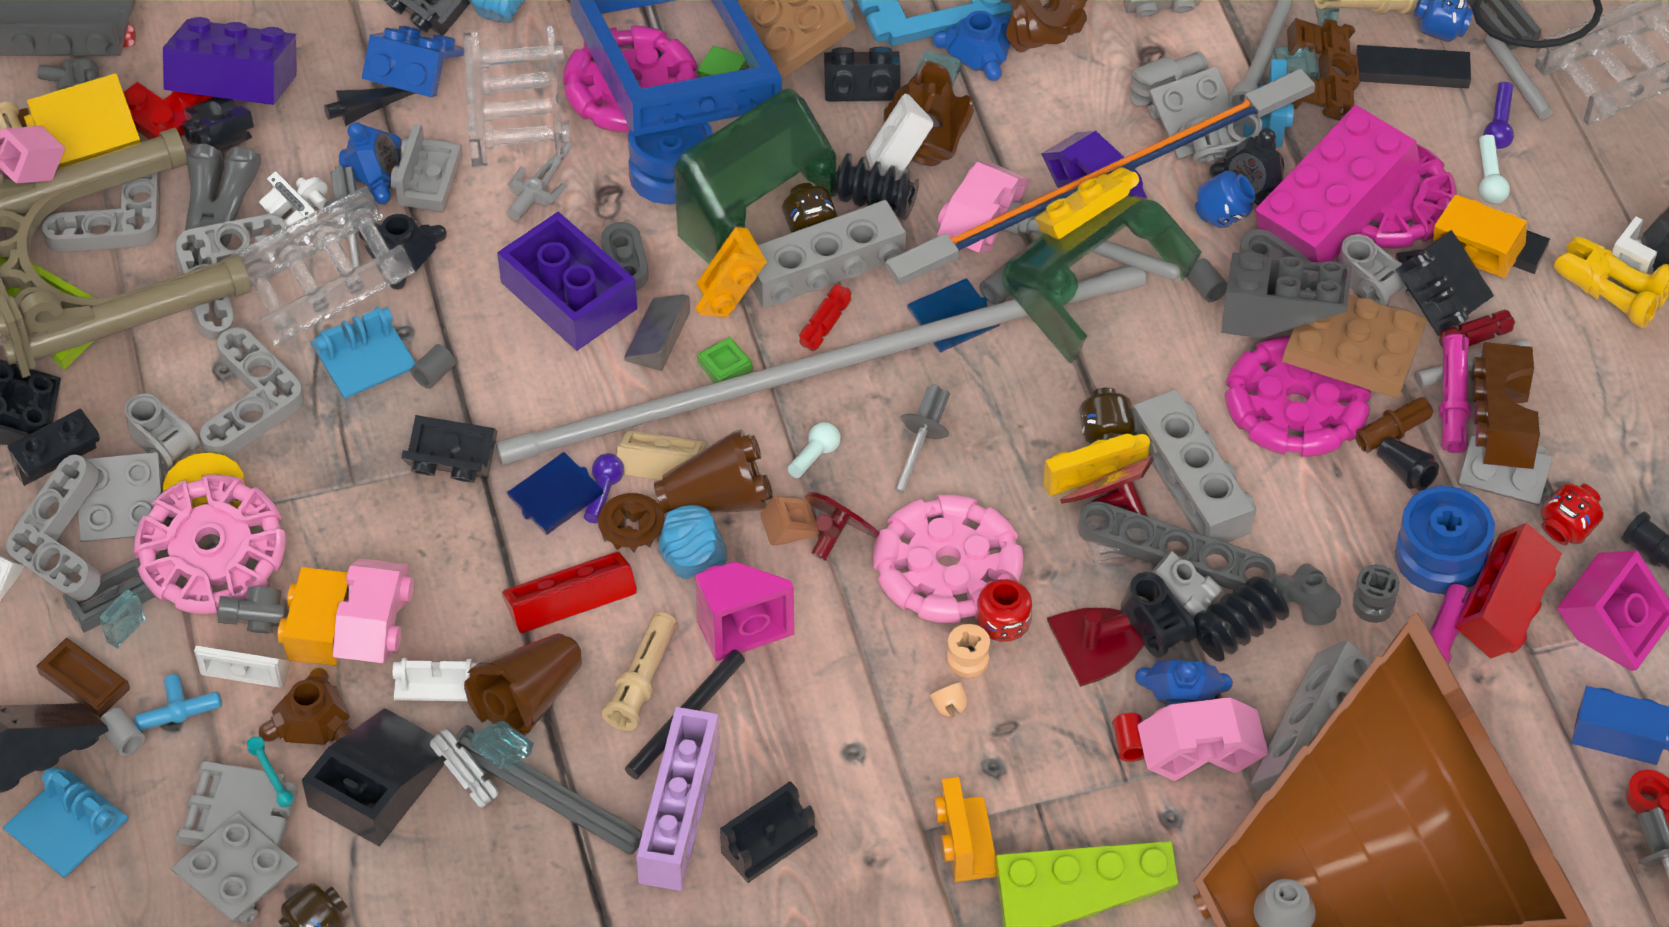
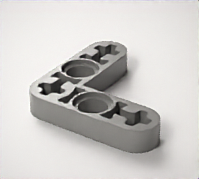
M158 172L122 184L120 209L61 212L47 217L42 225L46 245L51 250L57 252L141 247L154 242L159 233L161 173ZM145 192L151 195L143 202L131 200L133 195ZM137 216L144 219L142 229H137ZM97 225L110 226L108 232L96 235L90 232ZM79 228H82L83 234H80ZM59 230H64L63 234L59 235Z
M263 214L188 229L177 237L175 243L174 257L179 274L181 275L220 262L237 254L242 260L279 252L284 247L288 234L287 225L279 216ZM263 228H269L271 233H276L275 240H269L267 235H262ZM225 234H234L240 238L242 245L238 249L230 250L221 244L220 238ZM255 237L253 245H250V238ZM188 243H193V246L197 249L200 248L198 254L199 265L193 267L194 258L192 252L186 250ZM228 296L190 308L196 328L205 338L218 340L221 333L232 327L234 316ZM214 302L213 310L216 318H223L220 326H215L213 321H207L210 311L208 304Z
M239 327L230 328L221 333L217 340V347L223 364L252 392L208 420L199 431L202 448L205 453L211 452L227 457L233 455L297 412L304 402L302 386L298 378L249 331ZM237 348H244L246 356L244 359L242 353ZM265 365L271 368L267 375L261 377L250 374V371L256 366ZM278 383V388H279L284 394H286V395L292 394V395L289 396V397H286V396L283 395V394L278 396L275 385ZM256 410L263 413L262 417L255 422H245L241 419L249 411ZM215 436H218V437H220V438H225V437H226V439L223 440V441H221V440L218 439V438H215V439L212 440V438L215 437Z
M70 455L58 465L7 539L6 548L9 555L71 598L82 601L90 598L97 591L101 579L100 572L96 567L60 544L57 539L95 487L98 480V470L82 456ZM79 472V476L76 479H73L74 476ZM64 489H65L66 491H68V493H67L66 495H63V494H62V492L64 491ZM59 501V508L56 514L46 519L48 508L51 504ZM29 541L38 546L34 553L25 548ZM59 553L60 559L58 564L50 571H47L46 567L49 559L54 554ZM72 570L82 576L78 583L68 577Z

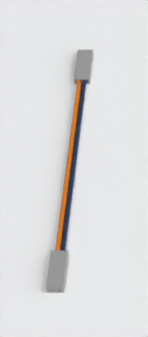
M1298 69L1245 94L1244 102L981 225L955 237H948L945 233L886 261V269L900 286L958 259L961 249L1045 211L1050 203L1058 199H1065L1076 192L1078 186L1086 180L1098 178L1102 174H1110L1120 167L1131 171L1246 116L1255 114L1257 118H1260L1315 91V83L1302 69Z

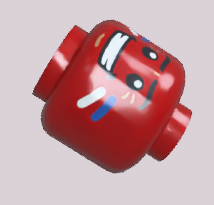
M1566 483L1561 485L1541 509L1543 519L1541 525L1543 530L1554 541L1562 545L1583 543L1604 518L1603 508L1599 503L1601 501L1600 495L1587 484L1578 486Z
M997 579L988 583L980 591L977 600L976 616L978 626L983 628L989 635V638L995 641L1010 642L1021 638L1028 631L1031 623L1033 606L1031 594L1018 581Z

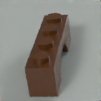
M1484 342L1481 357H1474L1471 379L1475 381L1473 402L1476 403L1474 424L1477 425L1475 446L1482 447L1483 464L1534 469L1540 437L1538 412L1518 404L1528 402L1534 372L1533 347Z

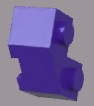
M1097 131L1076 132L1041 153L1057 188L1125 158ZM1133 169L1131 171L1138 174V184L1130 189L1126 197L1093 217L1092 221L1112 220L1147 199L1143 190L1142 178L1137 170Z

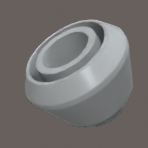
M1280 879L1273 882L1259 893L1254 903V917L1260 927H1312L1315 920V906L1308 891L1302 884L1294 880Z

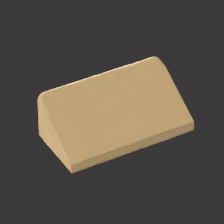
M628 430L618 445L617 456L624 464V475L661 480L663 474L704 450L706 443L699 440Z

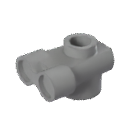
M1173 551L1167 553L1152 570V573L1164 580L1166 586L1193 619L1194 615L1198 612L1206 610L1208 605L1222 590L1209 575L1203 577L1195 570L1191 562L1181 559Z

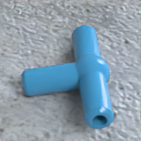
M170 674L164 679L168 705L137 714L135 722L140 731L170 722L182 723L190 716L221 708L222 700L217 691L185 700L181 677L176 674Z

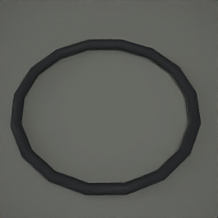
M1474 0L1472 5L1476 24L1490 37L1509 45L1528 48L1562 46L1581 39L1598 25L1603 12L1601 0H1593L1595 12L1592 20L1581 30L1559 39L1533 41L1512 38L1494 30L1482 19L1480 11L1482 0Z

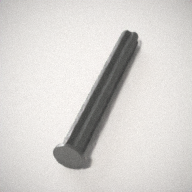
M466 725L457 733L456 737L459 739L457 745L459 748L464 746L485 771L623 852L633 854L638 850L642 831L475 735L474 729L471 726Z

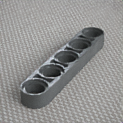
M1104 502L1088 503L1080 511L1078 531L1080 536L1089 543L1157 565L1168 553L1165 549L1166 544L1178 541L1183 543L1188 549L1187 554L1180 556L1181 559L1191 562L1195 570L1203 577L1209 575L1219 586L1231 590L1240 585H1245L1246 581H1248L1245 571L1249 568L1256 567L1264 570L1268 576L1267 580L1272 584L1276 578L1275 564L1265 555ZM1093 515H1099L1104 517L1109 525L1104 530H1093L1086 524V519ZM1139 528L1146 532L1148 539L1144 543H1133L1126 538L1125 533L1129 529ZM1212 554L1221 555L1227 560L1228 566L1221 570H1214L1206 564L1205 558Z

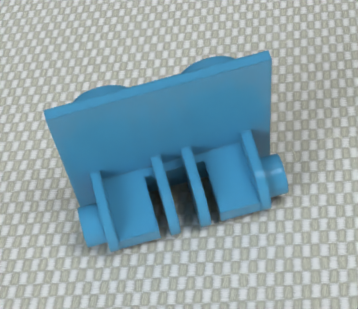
M377 306L373 311L362 315V320L358 316L352 317L353 324L349 325L344 320L341 322V326L338 325L326 331L324 329L320 330L319 336L314 337V340L311 341V345L344 399L407 373L416 364L391 324L393 317L388 307L380 309Z
M51 767L43 773L41 778L45 789L2 828L62 878H65L129 818L68 769H55Z

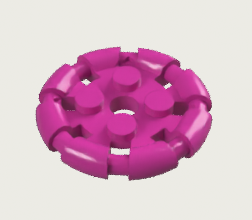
M631 26V30L617 31L616 27L610 28L618 46L633 45V49H623L621 52L635 78L640 81L638 84L641 89L699 78L695 72L697 64L690 50L678 39L670 40L667 38L666 32L645 26ZM584 41V47L581 50L575 49L564 68L563 82L567 85L564 89L566 98L579 116L583 119L590 118L594 121L595 126L614 132L629 133L630 128L597 64L591 61L593 56ZM659 51L664 53L660 58L658 57Z
M1417 144L1420 163L1419 170L1371 219L1381 223L1380 226L1376 227L1367 224L1358 233L1371 238L1380 248L1411 247L1413 241L1421 239V241L1426 242L1433 238L1435 224L1454 195L1457 194L1454 178L1450 172H1445L1444 163L1435 154ZM1410 219L1413 220L1415 225L1408 226Z
M1291 336L1272 338L1258 343L1256 350L1253 352L1245 351L1235 361L1229 371L1226 380L1229 390L1225 393V400L1228 412L1235 425L1239 429L1244 428L1249 433V439L1257 445L1285 455V452L1301 453V457L1318 456L1339 449L1341 443L1345 440L1352 441L1356 437V430L1364 427L1370 413V406L1367 404L1371 399L1370 390L1337 379L1333 380L1331 377L1282 362L1285 348ZM1264 363L1270 368L1267 372L1260 367ZM1248 392H1255L1257 395H1249ZM1300 394L1308 401L1304 403L1292 402L1287 396ZM1338 402H1347L1349 404L1339 405ZM1287 429L1303 431L1302 437L1288 436Z

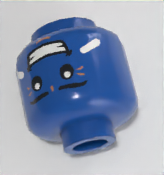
M1418 0L1414 16L1419 18L1418 26L1423 34L1450 42L1457 36H1464L1470 24L1473 10L1468 8V0Z
M1224 171L1199 186L1197 190L1198 201L1195 203V208L1199 217L1204 222L1209 221L1217 228H1225L1251 213L1253 202L1255 201V191L1250 181L1244 175H1238L1233 171Z

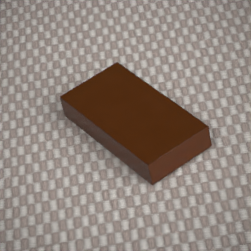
M65 638L36 666L38 673L78 703H82L99 718L130 690L126 679L68 638Z

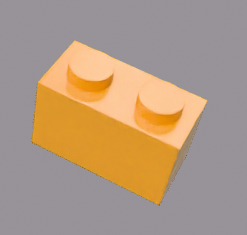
M1455 194L1434 226V241L1452 230L1476 268L1505 279L1516 262L1517 256L1526 244L1527 221L1518 218L1514 214L1505 213L1483 205L1477 200H1470Z
M301 567L297 583H291L289 587L287 603L290 609L287 618H281L278 627V642L284 644L288 661L330 666L338 665L339 658L333 657L336 614L340 601L346 602L348 598L349 585L346 582L348 572Z

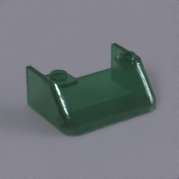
M787 88L778 92L688 149L677 161L674 177L678 237L708 264L711 263L722 247V243L727 240L734 228L745 227L746 207L801 172L803 177L814 185L826 188L831 198L834 197L833 185L836 175V153L805 99L795 90Z
M1128 194L1063 238L1058 240L1045 233L1007 261L1002 273V282L1005 288L1069 363L1076 360L1087 338L1086 333L1063 308L1074 298L1078 289L1077 278L1069 268L1127 226L1137 237L1147 239L1165 261L1178 265L1181 270L1179 277L1182 281L1192 271L1202 251L1159 203Z

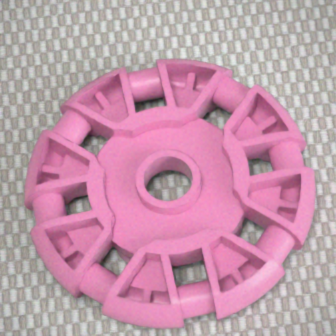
M218 474L202 475L201 480L190 483L184 480L165 490L152 502L153 509L148 516H142L135 535L134 556L140 560L138 572L144 584L162 602L169 600L175 603L177 610L193 614H217L220 596L246 600L248 587H267L269 585L267 579L273 571L278 572L282 564L286 545L285 531L280 529L279 525L282 517L273 501L257 486L250 488L244 485L243 479ZM207 496L209 504L193 508L192 499ZM236 499L242 502L238 509L230 505ZM167 517H174L169 527L163 524ZM257 525L263 527L264 532L252 534L249 527ZM215 534L220 537L219 544L213 549L204 550L198 547L200 539L205 535ZM168 549V557L156 558L159 551ZM249 557L258 561L253 571L244 566ZM180 575L189 579L184 588L176 585ZM225 583L228 584L229 589L213 593L211 585L221 586Z
M937 495L936 500L923 502L921 498L903 506L888 518L889 526L887 529L879 531L880 534L876 538L873 549L874 570L880 573L878 582L888 598L902 610L910 609L918 613L919 618L937 623H960V619L971 616L977 619V600L980 591L988 584L985 582L987 577L993 580L1010 579L1019 582L1024 566L1023 549L1016 543L1018 534L1007 518L991 506L985 509L977 505L976 499L960 495ZM940 516V518L933 519L928 523L927 518ZM970 520L980 524L976 531L966 526ZM904 536L910 539L909 545L901 542L900 537ZM1001 548L999 553L990 554L989 552L990 549ZM950 555L957 558L959 562L948 567L941 565L937 560L942 556ZM907 567L909 572L901 573V571L896 569ZM921 591L922 593L926 594L927 597L924 598L918 594ZM967 592L968 600L957 602L953 595Z

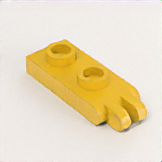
M1120 167L1110 174H1102L1098 178L1084 181L1078 186L1076 192L1065 199H1058L1050 203L1046 207L1045 212L1035 217L1040 231L1058 240L1126 197L1130 189L1138 184L1139 176L1133 171Z
M1124 434L1108 440L1095 441L1089 446L1075 451L1061 452L1045 460L1043 485L1049 497L1087 485L1114 471L1148 458L1150 438L1145 434L1135 436Z

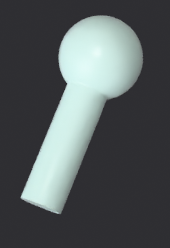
M1484 135L1479 138L1485 177L1480 182L1479 194L1487 202L1501 203L1508 198L1510 186L1508 181L1499 172L1494 136Z
M821 422L812 427L808 435L809 444L788 466V472L792 477L800 478L822 453H830L838 448L841 437L836 426L828 422Z

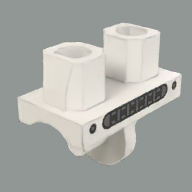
M276 171L267 178L273 188L259 203L268 214L279 217L290 208L294 210L284 221L287 225L288 235L296 243L313 231L320 238L330 231L318 218L319 215L313 209L315 206L323 209L324 204L327 202L325 196L328 187L322 179L313 177L306 180L304 177H301L296 181V186L298 187L296 192Z

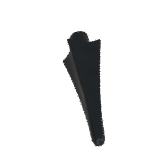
M395 87L336 90L337 102L324 105V111L328 120L342 116L345 126L386 105L416 93Z

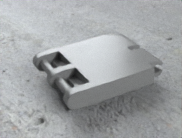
M207 761L201 762L198 769L201 777L195 795L189 796L187 807L190 810L183 829L177 831L176 842L185 846L197 847L231 817L239 813L280 848L287 827L285 818L290 817L298 793L297 785L286 782L284 774L276 773L284 789L290 791L294 797L292 805L280 807L276 802L277 793L265 771ZM209 778H211L213 782L208 797H205L204 793ZM198 812H202L196 831H194L192 829Z

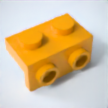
M734 228L697 281V285L703 294L695 307L699 315L728 318L767 263L748 228Z
M959 777L942 779L941 796L934 797V810L937 823H944L946 835H941L942 854L944 862L951 861L954 882L996 877V856L985 799L983 797L963 799Z

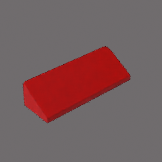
M616 551L505 589L502 592V596L516 628L520 633H525L632 596L637 593V588L631 566L622 554Z

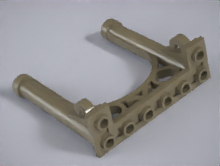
M176 128L159 132V137L57 169L51 181L16 184L10 177L3 178L0 171V228L11 227L17 230V233L12 238L0 241V257H9L8 261L0 266V337L6 338L5 341L1 342L8 364L16 363L22 378L30 376L29 369L36 367L35 360L232 294L238 297L252 292L246 268L238 254L225 258L220 262L107 298H83L59 291L44 281L30 262V245L36 229L45 217L59 206L77 198L148 175L187 165L186 152ZM16 287L22 289V291L14 298L13 296L9 297L6 288Z

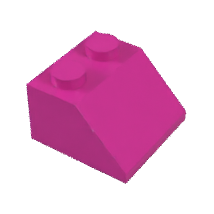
M1637 550L1598 553L1557 607L1558 612L1578 641L1630 671L1639 668L1669 627V599Z
M735 561L722 566H711L703 572L695 574L697 623L715 661L724 659L732 650L742 653L795 635L794 587L790 580Z

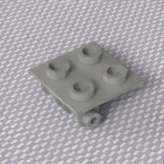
M1217 66L1149 90L1153 100V104L1148 106L1149 115L1153 120L1159 119L1162 122L1168 137L1185 130V125L1194 119L1204 116H1215L1231 108L1229 105L1230 96ZM1240 124L1233 130L1238 136L1244 137V129L1242 124ZM1193 142L1174 150L1178 160L1196 153Z
M158 452L86 459L97 468L98 480L78 510L80 542L135 537L142 516H148L153 509L152 502L161 494L163 472L162 468H159Z
M236 813L171 868V871L232 923L249 925L258 914L254 909L255 903L299 867V864L239 813Z

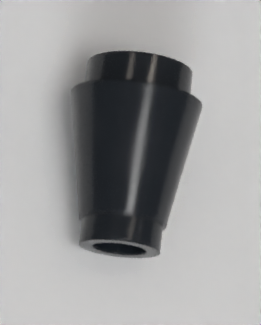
M1393 437L1386 438L1378 448L1377 456L1383 460L1409 489L1425 490L1434 482L1438 475L1439 464L1435 462L1434 456L1426 451L1396 440Z

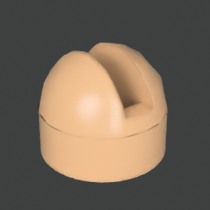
M961 682L945 687L930 695L934 707L944 717H954L952 705L960 714L963 713L967 705L966 692Z

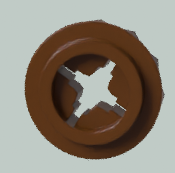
M625 493L610 499L602 507L598 516V528L604 542H611L616 550H619L621 547L630 548L633 553L637 547L643 545L650 548L653 540L656 537H660L664 524V513L659 504L651 497L639 493ZM623 515L632 522L638 521L639 530L633 529L631 526L625 527Z

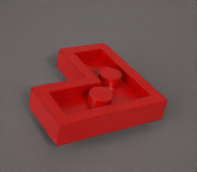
M136 82L123 92L136 130L149 140L159 137V132L176 128L180 137L183 136L182 123L187 121L183 108L215 98L174 91L163 100L139 82Z

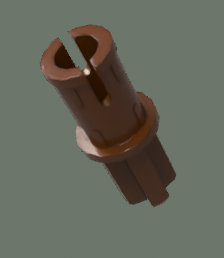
M1419 397L1395 411L1388 409L1383 412V417L1357 429L1355 440L1363 452L1366 451L1368 454L1379 447L1388 437H1393L1397 440L1404 438L1406 431L1431 418L1433 408L1425 397Z

